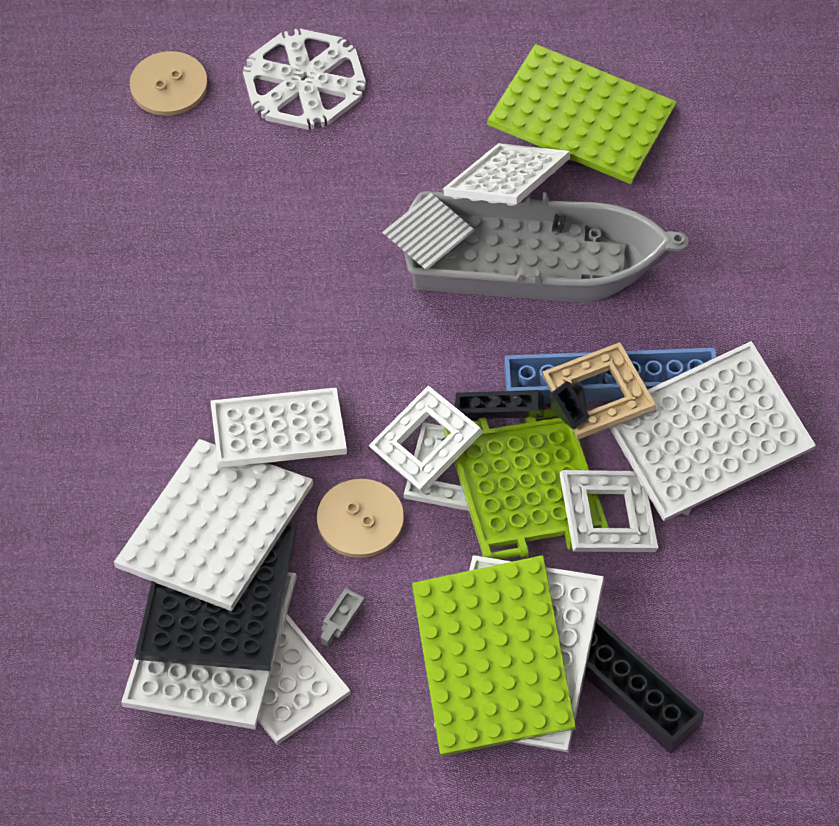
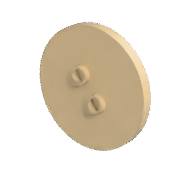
M175 51L160 52L145 58L135 67L130 77L131 95L136 104L149 113L161 116L178 115L191 110L203 99L208 85L207 75L202 64L188 54Z
M352 479L334 486L323 497L317 511L318 530L324 542L337 553L353 558L372 557L386 551L400 536L404 522L403 508L397 495L386 485L370 479Z

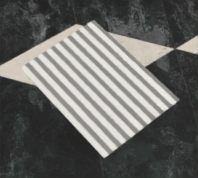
M430 193L382 233L425 270H428L475 231V229Z

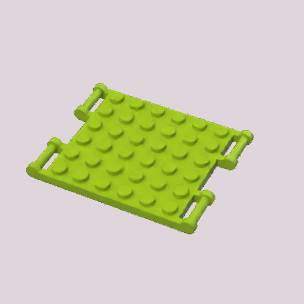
M551 409L544 410V417L525 418L526 423L489 429L485 417L478 418V421L473 422L482 429L483 433L454 461L482 551V557L499 560L518 556L525 558L528 557L526 542L565 535L568 550L573 549L560 473L562 470L589 469L579 439L577 440L572 429L560 418L536 421L538 419L556 417L557 415ZM443 427L444 435L447 438L451 433ZM587 494L593 528H609L598 495ZM516 543L518 548L496 552L490 551V548Z

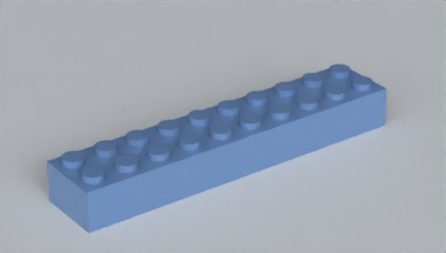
M715 348L625 351L647 390L716 358ZM593 352L505 356L504 364L506 391L539 390L544 396V403H551V391L543 378L542 372ZM610 370L574 383L583 386L586 402L616 401L625 397Z

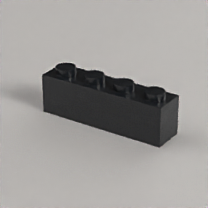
M539 390L456 393L455 408L470 420L484 417L486 419L544 417V396Z

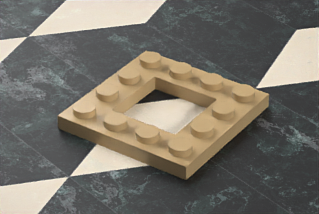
M620 342L542 372L543 378L552 392L566 381L577 383L610 370L623 392L624 398L587 411L590 417L575 429H572L577 440L656 410L653 398Z

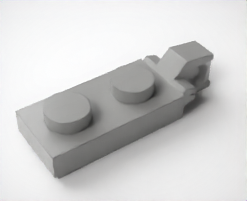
M347 588L344 589L323 621L321 629L324 632L320 637L321 644L329 647L335 637L339 639L344 634L365 602V597Z

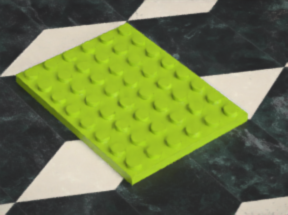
M535 44L489 116L487 125L542 148L570 151L571 160L632 184L674 111L677 101Z
M543 555L412 583L441 756L576 729Z

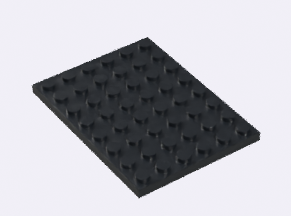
M288 523L232 611L152 581L135 651V659L270 671L297 523Z

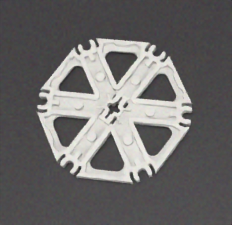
M294 29L295 35L289 36L288 32L285 31V38H283L281 32L249 56L247 66L251 67L243 68L245 84L252 109L255 110V113L264 110L261 112V118H265L266 121L309 130L308 123H310L311 129H314V123L319 122L324 127V120H326L328 126L361 101L362 92L358 90L365 91L366 81L356 49L353 50V45L345 48L347 42L342 37L300 29L301 35H299L298 30ZM307 39L327 42L330 44V47L309 61L304 42ZM283 45L290 65L267 61L263 56L276 46ZM346 60L351 61L355 73L351 78L328 74ZM260 79L279 83V85L266 95H258L253 80ZM319 92L344 97L345 100L333 109L326 110L322 105ZM299 96L304 112L303 115L294 116L279 112L280 109Z

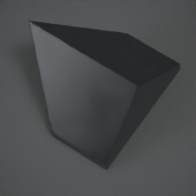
M566 381L550 393L552 412L570 428L575 429L590 417L587 413L583 386Z

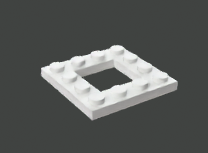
M427 386L369 447L419 491L424 493L483 431L441 395ZM430 415L451 434L421 463L400 444Z
M423 422L414 457L421 463L446 439L443 426ZM407 480L404 499L469 511L462 486L435 481L422 493Z
M561 471L560 479L573 552L657 551L658 544L648 494L635 471ZM587 494H624L630 528H593Z

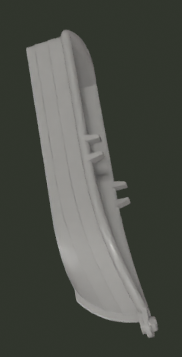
M425 191L416 196L409 210L432 193L475 231L428 270H425L407 253L404 252L408 271L412 274L413 288L416 290L590 303L607 299L620 292L644 275L651 267L661 262L670 251L678 252L685 250L688 246V238L681 232H665L647 217L623 207L594 202L549 201L546 192H543V200L531 199L530 193L519 204L509 206L507 203L500 202L492 204L483 200L453 199L450 196H444L442 192ZM556 213L560 217L566 215L562 233H559L558 230L552 231Z

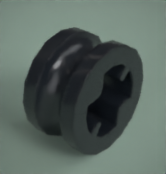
M557 213L555 214L552 225L553 232L555 230H558L559 233L563 232L566 215L560 217Z

